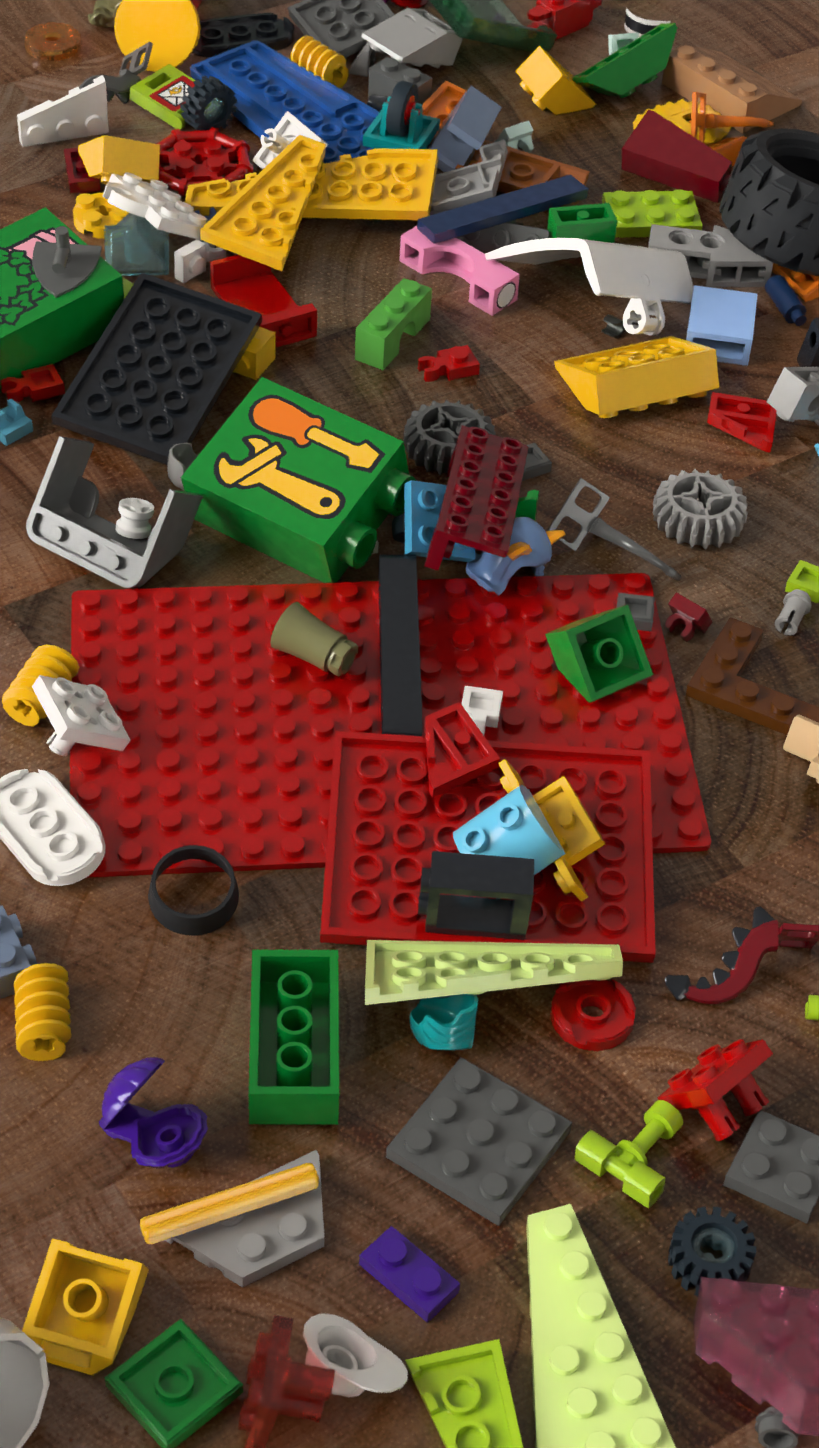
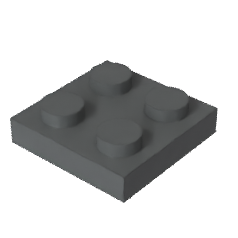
M758 1111L726 1174L723 1185L807 1224L819 1200V1136L765 1111Z

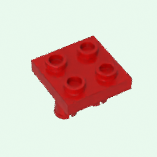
M740 1039L725 1048H721L719 1044L714 1045L697 1057L699 1063L694 1068L682 1070L668 1080L670 1087L657 1098L672 1104L677 1110L697 1109L714 1134L715 1140H724L731 1136L733 1131H737L740 1128V1124L735 1120L722 1097L731 1091L743 1109L745 1116L753 1115L763 1109L762 1106H766L769 1100L761 1091L751 1072L772 1056L773 1053L764 1039L748 1043Z

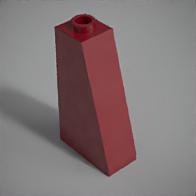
M649 109L622 147V170L676 189L692 191L693 195L718 203L724 195L732 173V162Z

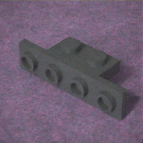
M430 210V215L440 213V211ZM513 220L456 238L479 251L491 252L515 243L547 239L550 232L548 229L524 226L523 223Z

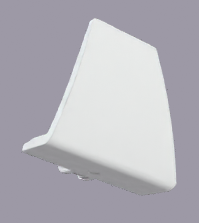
M547 238L511 244L485 254L487 261L499 260L534 265L582 257L586 276L596 296L631 298L623 315V326L631 334L644 333L645 335L654 336L663 330L665 315L661 301L691 305L694 287L684 254L678 251L576 238Z

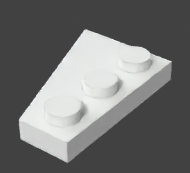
M103 75L93 79V84L82 89L76 87L69 90V95L56 101L48 100L18 114L19 141L22 147L109 133L106 81Z

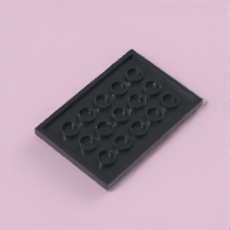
M141 272L52 413V423L167 465L169 450L175 444H192L262 324V314Z

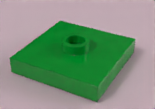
M179 1319L105 1377V1386L161 1448H176L243 1393V1384L182 1319Z

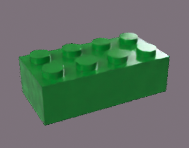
M252 949L249 1124L338 1125V950Z

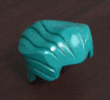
M460 994L420 999L418 1005L410 1012V1026L414 1037L421 1045L434 1050H465L472 1048L478 1006L477 995Z

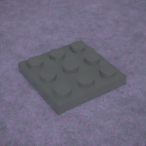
M303 0L288 7L290 18L304 35L312 36L314 40L320 41L323 45L335 50L337 54H341L345 58L361 51L368 41L361 37L363 32L395 15L383 0Z
M461 1057L387 1146L386 1158L499 1226L569 1135L572 1122Z

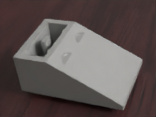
M406 8L363 32L361 37L371 43L370 48L373 50L387 53L391 56L390 58L396 59L404 65L411 63L423 67L424 64H428L432 67L440 68V65H453L465 34L425 9Z

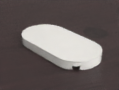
M21 769L4 775L0 778V839L28 873L38 882L51 886L73 884L93 873L105 855L106 847L102 832L97 823L62 783L50 772L38 769L39 773H29L28 769Z

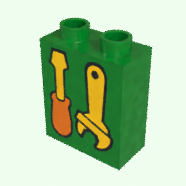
M264 377L260 378L181 476L185 492L197 493L203 496L194 520L323 583L337 582L349 566L359 569L365 565L376 545V530L389 513L394 516H400L404 513V484L411 480L416 481L415 477L409 475L404 441Z

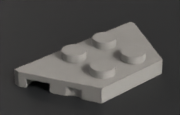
M314 1150L254 1179L257 1180L305 1163H312L319 1178L317 1189L166 1239L165 1241L170 1244L176 1241L193 1251L194 1259L208 1267L219 1269L224 1277L242 1288L324 1247L319 1153L317 1150Z

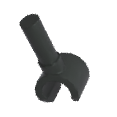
M607 314L603 321L608 324L601 332L611 337L619 338L625 329L623 319Z

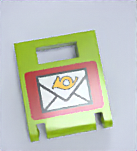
M168 64L131 86L129 99L175 129L181 130L187 123L181 115L184 112L180 109L181 104L186 103L182 98L183 95H189L190 92L187 91L189 86L195 87L193 83L195 80L171 64ZM213 100L207 105L205 111L210 108Z

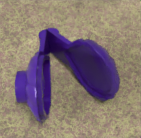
M148 1057L127 1065L109 1082L108 1088L104 1092V1099L102 1101L103 1117L99 1120V1125L109 1137L130 1142L132 1158L136 1159L139 1165L159 1169L177 1167L186 1163L201 1146L202 1139L208 1130L207 1116L193 1104H177L153 1112L128 1103L165 1062V1060L159 1057Z

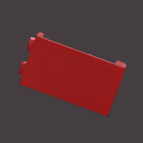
M241 255L210 261L211 289L220 300L261 313L262 324L260 327L275 332V348L317 337V309L312 303L297 306L272 273L271 267Z

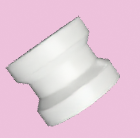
M125 498L119 501L118 511L121 514V518L116 522V532L131 539L149 537L151 533L149 519L154 514L153 504L139 498Z

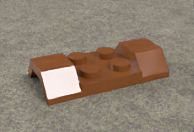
M485 139L481 146L494 142ZM507 146L508 153L497 192L509 193L567 175H572L586 186L589 171ZM475 149L473 158L467 166L482 162L479 149ZM457 164L455 169L462 168L465 166ZM579 201L563 205L560 207L576 206L579 203Z

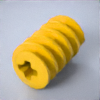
M302 36L291 50L289 59L292 62L306 68L307 71H311L315 76L321 77L323 81H328L338 88H342L347 82L349 71L346 67L345 57L337 54L335 50L329 49L328 46L323 45L320 41L314 40L312 36Z
M47 644L38 646L32 652L31 657L25 662L24 667L18 672L17 677L11 682L10 687L3 694L2 704L8 715L15 721L31 727L37 725L40 719L48 717L32 685L39 675L56 679L61 677L71 682L72 677L76 676L79 670L77 660L72 654L58 646Z
M52 963L32 965L23 969L14 981L16 1048L21 1056L29 1060L49 1061L62 1057L66 1051L65 1043L72 1037L71 1027L69 1026L71 1018L68 1012L70 1002L67 998L69 995V986L67 984L68 971L60 965Z

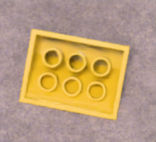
M673 336L554 361L556 370L583 407L590 412L598 414L599 418L615 417L618 415V411L625 409L629 411L648 409V404L656 402L662 405L678 402V397L688 395L689 398L704 397L708 395L707 391L719 388L716 349Z

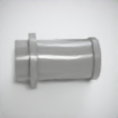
M799 589L785 595L783 599L784 607L774 624L780 633L785 623L789 624L784 635H794L803 616L808 614L812 607L810 596L805 591Z

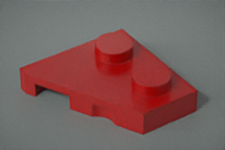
M712 392L707 423L764 452L771 453L777 410L767 403V400Z
M460 702L425 716L424 728L429 792L432 797L499 768L500 757Z

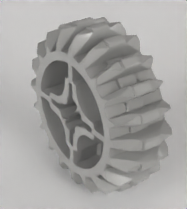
M695 468L692 473L681 470L678 476L670 474L667 481H661L653 500L654 521L658 524V530L666 532V538L675 537L678 544L683 542L689 543L691 549L694 545H701L706 550L708 545L711 544L720 548L722 542L731 543L732 539L739 536L748 514L746 511L747 497L742 494L741 487L734 486V480H724L722 473L715 476L710 474L709 470L706 473H699Z

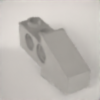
M651 225L648 248L672 250L684 254L691 277L707 279L706 287H765L766 282L771 278L773 262L752 252L736 239L729 229L714 225L713 232Z
M819 367L783 368L767 400V403L777 410L776 414L780 418L789 422H794L795 420L814 421L819 425Z

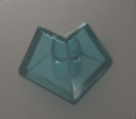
M131 213L126 215L116 225L104 226L105 261L122 276L140 275L141 272L148 275H169L168 232L158 230L146 218Z

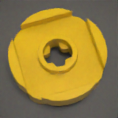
M84 193L76 197V205L73 208L74 225L83 234L85 229L93 232L94 238H115L127 233V227L131 224L134 226L135 224L134 214L108 202L109 199L103 198V193Z

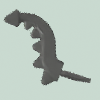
M580 478L547 531L556 530L564 517H569L580 524L581 530L573 542H567L563 538H560L559 541L574 551L577 550L589 531L660 568L667 576L679 581L681 575L674 568L665 564L629 537L612 528L601 518H597L610 497ZM585 486L600 496V501L592 512L585 511L575 503L577 495Z

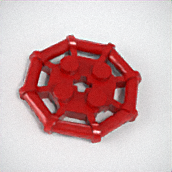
M211 127L210 130L197 131L174 129L169 136L156 143L160 145L158 181L167 184L169 188L179 192V195L186 197L189 185L223 178L226 181L233 182L246 179L245 174L254 172V168L250 163V146L244 140L238 141L219 132L218 128ZM238 160V164L230 163Z

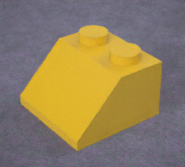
M538 46L516 70V73L523 80L520 86L529 95L532 96L534 94L531 100L542 111L548 108L555 115L591 109L596 105L584 88L575 84L572 80L574 76L541 46Z
M103 135L78 145V152L89 177L101 179L102 184L109 182L112 173L124 176L125 172L132 173L148 183L151 182V179H159V144Z

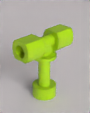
M657 1100L644 1114L646 1126L632 1142L621 1140L617 1145H614L601 1135L590 1130L579 1141L575 1151V1161L600 1177L609 1172L623 1181L622 1191L647 1208H650L663 1193L666 1178L647 1166L648 1161L645 1154L659 1138L671 1139L683 1125V1118L680 1112L672 1104L664 1100Z

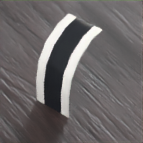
M626 8L624 28L628 33H638V36L641 37L656 26L667 24L671 21L646 20L635 16Z

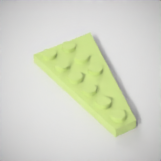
M367 940L365 1005L460 994L478 995L487 991L585 980H608L612 977L622 976L623 958L620 946L615 944Z
M568 1204L528 1215L526 1226L528 1274L530 1280L529 1305L532 1333L531 1357L533 1411L535 1412V1448H676L572 1205Z

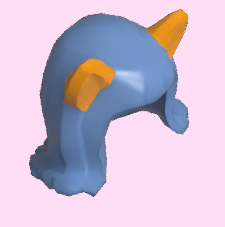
M515 517L507 556L500 557L481 551V555L476 553L475 560L467 562L466 573L485 590L500 595L504 592L512 575L521 567L530 566L535 576H543L544 564L549 562L552 557L551 545L566 534L564 530L545 531L538 522L530 517Z

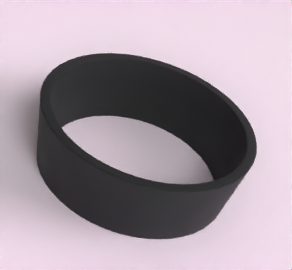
M188 845L170 851L157 863L150 882L148 901L155 918L167 929L182 935H204L221 928L230 920L239 902V889L233 869L223 855L205 846ZM200 859L221 867L230 877L231 884L228 895L215 909L202 914L189 915L172 910L161 900L156 890V880L160 874L177 862Z

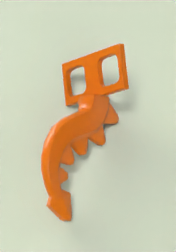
M692 92V116L689 121L691 124V136L697 139V127H699V141L704 144L705 128L749 126L766 128L774 124V122L763 118L706 114V94ZM698 97H700V113H699V114H698Z

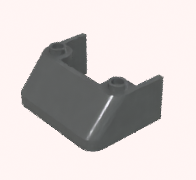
M59 436L26 522V531L29 538L34 543L121 587L139 588L143 586L182 550L203 496L197 493L169 489L156 525L153 527L148 540L124 537L116 532V524L94 514L99 503V490L92 481L82 477L95 444L89 441Z

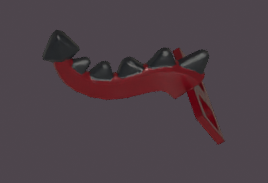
M756 907L753 911L751 930L741 927H735L732 930V936L738 949L723 953L721 959L730 971L727 972L719 968L714 969L712 972L714 985L711 986L706 977H700L697 985L693 986L688 975H668L664 978V983L677 1001L688 998L703 1004L727 1002L735 999L747 990L755 978L764 954L777 952L778 946L812 949L819 940V925L783 923L778 929V920H775L762 907Z

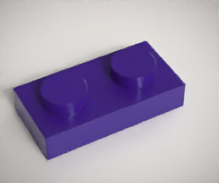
M392 1226L359 1255V1265L427 1323L459 1293L460 1283Z

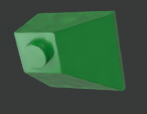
M628 604L577 620L545 634L558 670L588 702L598 700L653 675Z

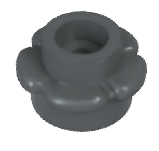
M772 1406L756 1417L755 1430L758 1433L760 1444L765 1448H794L798 1444V1436L803 1432V1423L797 1420L796 1415L790 1409L783 1406Z

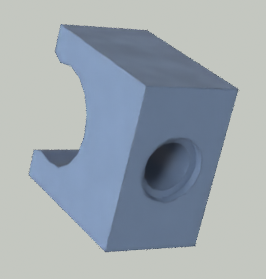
M473 86L469 87L444 120L429 149H438L437 168L443 172L455 170L457 164L464 166L473 149L478 150L483 144L502 108Z

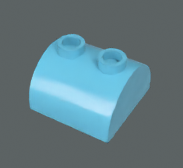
M519 785L453 832V838L460 853L534 859V875L566 854L530 790L524 785Z

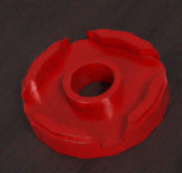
M611 979V982L607 980L561 983L556 990V994L552 999L550 1018L554 1030L565 1042L579 1049L601 1051L612 1049L627 1039L633 1030L636 1006L629 991L621 983ZM594 1006L601 1009L604 1014L592 1017L585 1014L582 1009Z

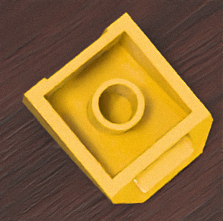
M52 1238L22 1331L43 1349L47 1363L94 1375L113 1364L134 1315L149 1269L143 1263L125 1258L124 1261L80 1249L71 1243Z

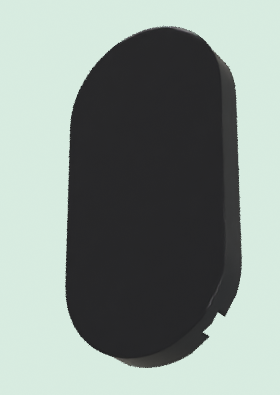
M256 13L200 20L199 41L192 53L201 57L211 58L251 41H260L275 51L281 50L293 43L295 27L288 18L284 17V20L278 19L274 13Z

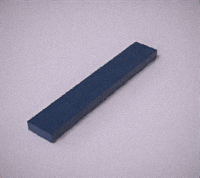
M567 175L420 218L417 222V229L436 244L547 211L549 208L560 207L586 199L588 188L572 175Z

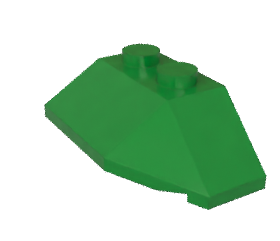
M676 23L656 26L641 37L572 77V80L575 84L607 96L624 98L633 94L636 91V86L641 83L647 84L658 78L657 73L666 69L677 32Z

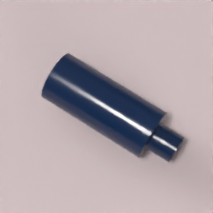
M782 275L771 277L765 284L766 293L788 323H795L796 326L804 325L807 320L804 304Z

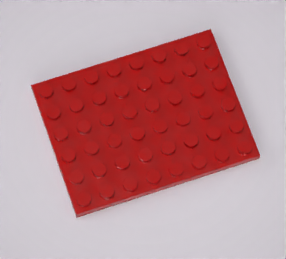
M335 731L320 943L367 945V940L615 944L620 946L623 961L654 962L656 949L649 750L487 740L500 757V762L506 759L532 795L565 776L605 842V845L571 866L588 895V898L582 902L572 891L568 894L562 891L553 876V873L558 871L554 862L534 875L533 900L526 939L518 940L425 932L426 916L418 915L422 867H431L432 851L460 853L455 844L453 832L508 794L500 782V778L505 776L501 767L499 766V768L432 797L429 792L425 736Z

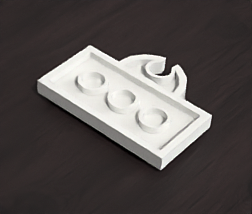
M125 172L124 176L112 173L102 195L103 198L109 199L108 202L119 209L146 218L158 230L200 240V229L207 222V218L193 212V206L182 202L180 195L169 191L167 184L155 179H151L150 183L144 182L142 178L132 173Z

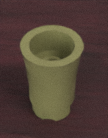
M299 602L292 603L280 616L272 632L270 642L273 649L296 656L325 672L330 671L338 677L350 669L358 653V645L348 640L346 635L314 616Z

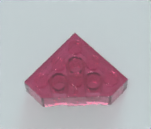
M701 1277L694 1317L695 1354L709 1365L716 1361L732 1373L731 1382L759 1404L764 1401L769 1402L784 1414L782 1422L797 1434L819 1436V1289Z

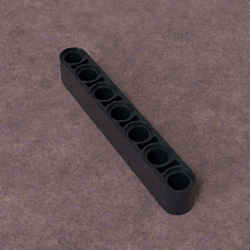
M379 554L382 734L422 736L416 555Z

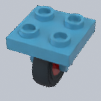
M413 480L404 484V514L393 519L392 534L394 540L405 543V555L427 557L447 485ZM455 542L450 559L445 557L443 559L470 562L475 560V548Z

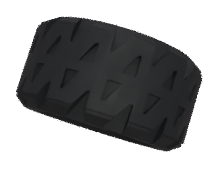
M779 128L750 135L742 143L721 200L719 209L722 221L736 239L757 255L782 267L814 276H819V134L798 129Z

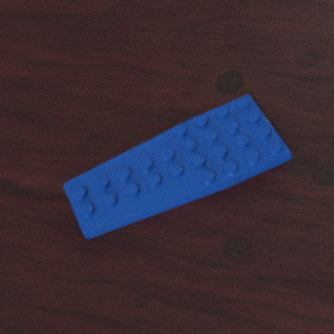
M251 41L193 64L190 67L191 78L201 82V77L206 76L209 78V76H213L234 91L237 103L233 105L237 109L236 112H231V114L260 139L262 135L268 138L269 135L265 131L267 129H275L288 111L328 144L323 160L324 164L340 161L339 156L351 154V158L366 156L367 150L374 149L363 146V135L380 112L328 81H323L321 77L315 76L311 71H307L302 66L300 67L297 63L292 62L289 58L260 41Z

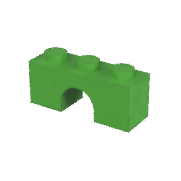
M403 278L356 327L355 360L384 370L399 354L402 333L405 332L415 336L430 320L432 288Z

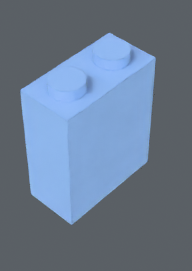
M694 285L686 340L716 349L717 362L748 366L753 341L758 294Z

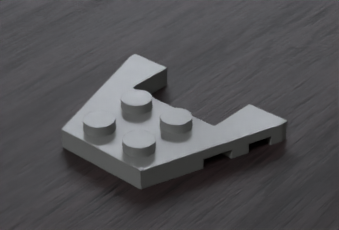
M505 140L480 146L479 151L482 162L437 174L431 210L444 212L495 197L508 153Z

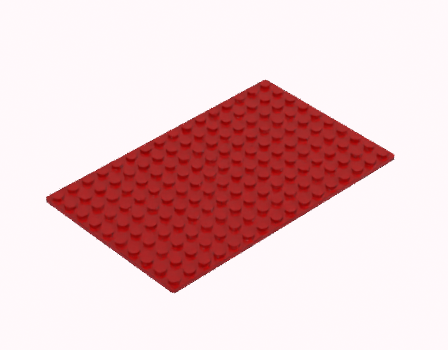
M622 573L511 577L504 592L500 595L485 590L472 578L417 580L422 736H425V716L457 702L462 703L465 686L503 691L497 728L485 727L484 736L487 740L649 750L653 854L701 852L710 849L711 836L656 601L654 602L652 630H637L653 675L593 702H588L558 670L545 635L577 620L617 608L618 593L654 597L648 574ZM379 581L78 590L73 592L71 654L77 660L79 670L77 675L72 677L71 682L84 685L94 684L102 688L107 693L110 704L122 720V725L131 739L123 751L75 742L70 750V794L97 823L102 832L106 847L102 862L86 878L152 875L155 866L163 856L176 848L188 845H200L216 850L228 860L233 871L325 868L335 731L382 734ZM299 602L314 616L346 635L348 640L358 645V653L354 658L352 666L345 674L338 677L330 671L325 672L309 662L271 647L270 642L274 627L280 616L292 603ZM189 859L169 866L161 874L225 871L212 862Z

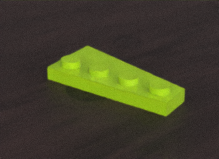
M499 1339L405 1360L413 1382L446 1448H523Z

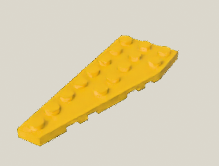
M377 148L367 150L366 156L351 158V154L339 156L340 161L325 164L323 162L302 218L417 221L420 218L430 216L438 164V149ZM257 173L245 174L246 179L233 182L226 181L223 178L189 185L185 203L194 207L193 212L199 210L203 216H209V208L213 207L216 213H218L257 176Z

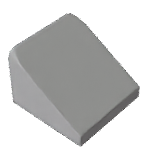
M370 42L366 43L354 59L349 69V74L368 77L369 68L376 63V51L370 48Z

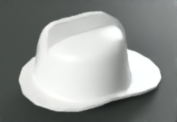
M322 1313L312 1316L305 1323L303 1337L308 1347L305 1367L313 1382L324 1391L334 1395L354 1397L359 1396L365 1390L377 1393L393 1392L401 1389L407 1382V1369L402 1360L367 1336L349 1320L337 1315Z

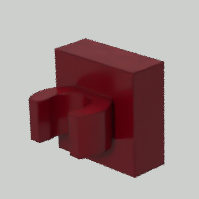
M677 592L668 603L673 614L667 618L665 627L672 633L677 625L685 624L686 627L682 631L681 637L686 642L693 638L695 629L705 634L713 623L705 608Z

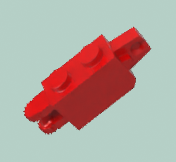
M537 0L536 6L528 10V19L535 22L526 27V35L531 37L544 36L551 41H555L585 28L592 21L593 10L602 4V0Z

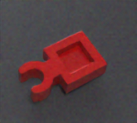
M468 345L437 351L436 358L433 356H423L418 359V371H424L425 382L436 381L443 375L449 381L479 375L480 363Z
M53 364L21 371L22 378L19 379L7 377L0 380L1 391L6 393L7 400L13 399L17 403L28 396L34 402L65 394L64 382Z

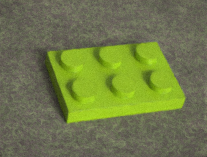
M677 189L674 191L645 190L643 192H626L618 190L603 192L602 203H610L617 218L615 238L650 237L652 224L702 230L703 225L692 191Z

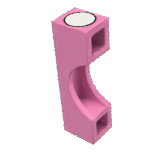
M417 226L401 235L400 262L422 275L433 272H445L465 279L470 284L469 303L491 316L517 301L520 274L496 260L487 261L484 253L462 240L453 238L434 244L417 229Z

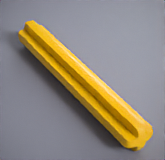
M305 1163L143 1217L140 1220L141 1233L145 1242L152 1245L312 1191L319 1186L317 1171L312 1163Z

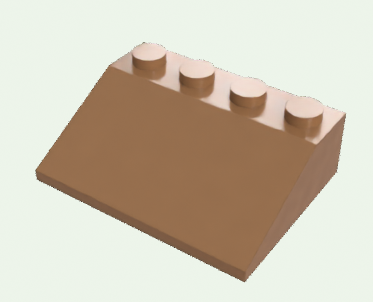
M685 44L671 51L667 67L663 70V85L689 101H692V92L705 93L706 105H710L714 111L720 112L722 116L756 117L770 121L802 105V100L720 51ZM757 126L733 128L741 133H745Z

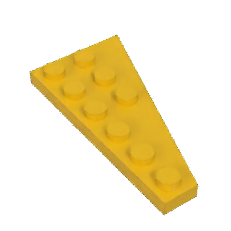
M302 135L295 138L200 229V240L282 271L326 155V144Z

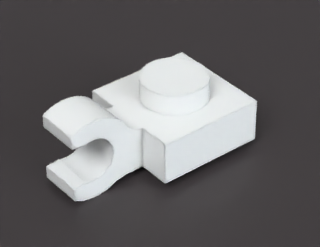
M198 239L174 252L175 279L186 283L206 271V262L226 258V250L220 247L215 248V245L205 241L201 242Z
M465 686L461 704L482 734H485L486 726L497 728L503 691Z

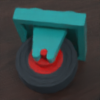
M399 81L391 97L388 96L387 102L383 103L382 110L364 133L363 146L374 149H426L439 131L440 119L423 115V104L418 103L419 89L416 84Z

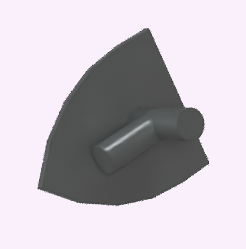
M59 226L55 229L56 243L36 241L33 251L32 266L35 276L43 288L56 298L74 290L88 279L97 266L102 246L70 244L68 228L65 226Z

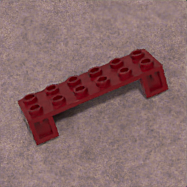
M462 425L446 476L449 477L439 519L428 549L425 567L439 570L443 557L450 559L455 542L500 557L507 556L528 452L527 445L522 444L515 438H502L489 434L480 427Z

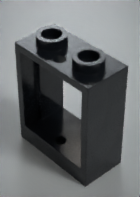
M432 851L431 867H422L418 915L426 916L425 932L525 940L533 900L534 859Z

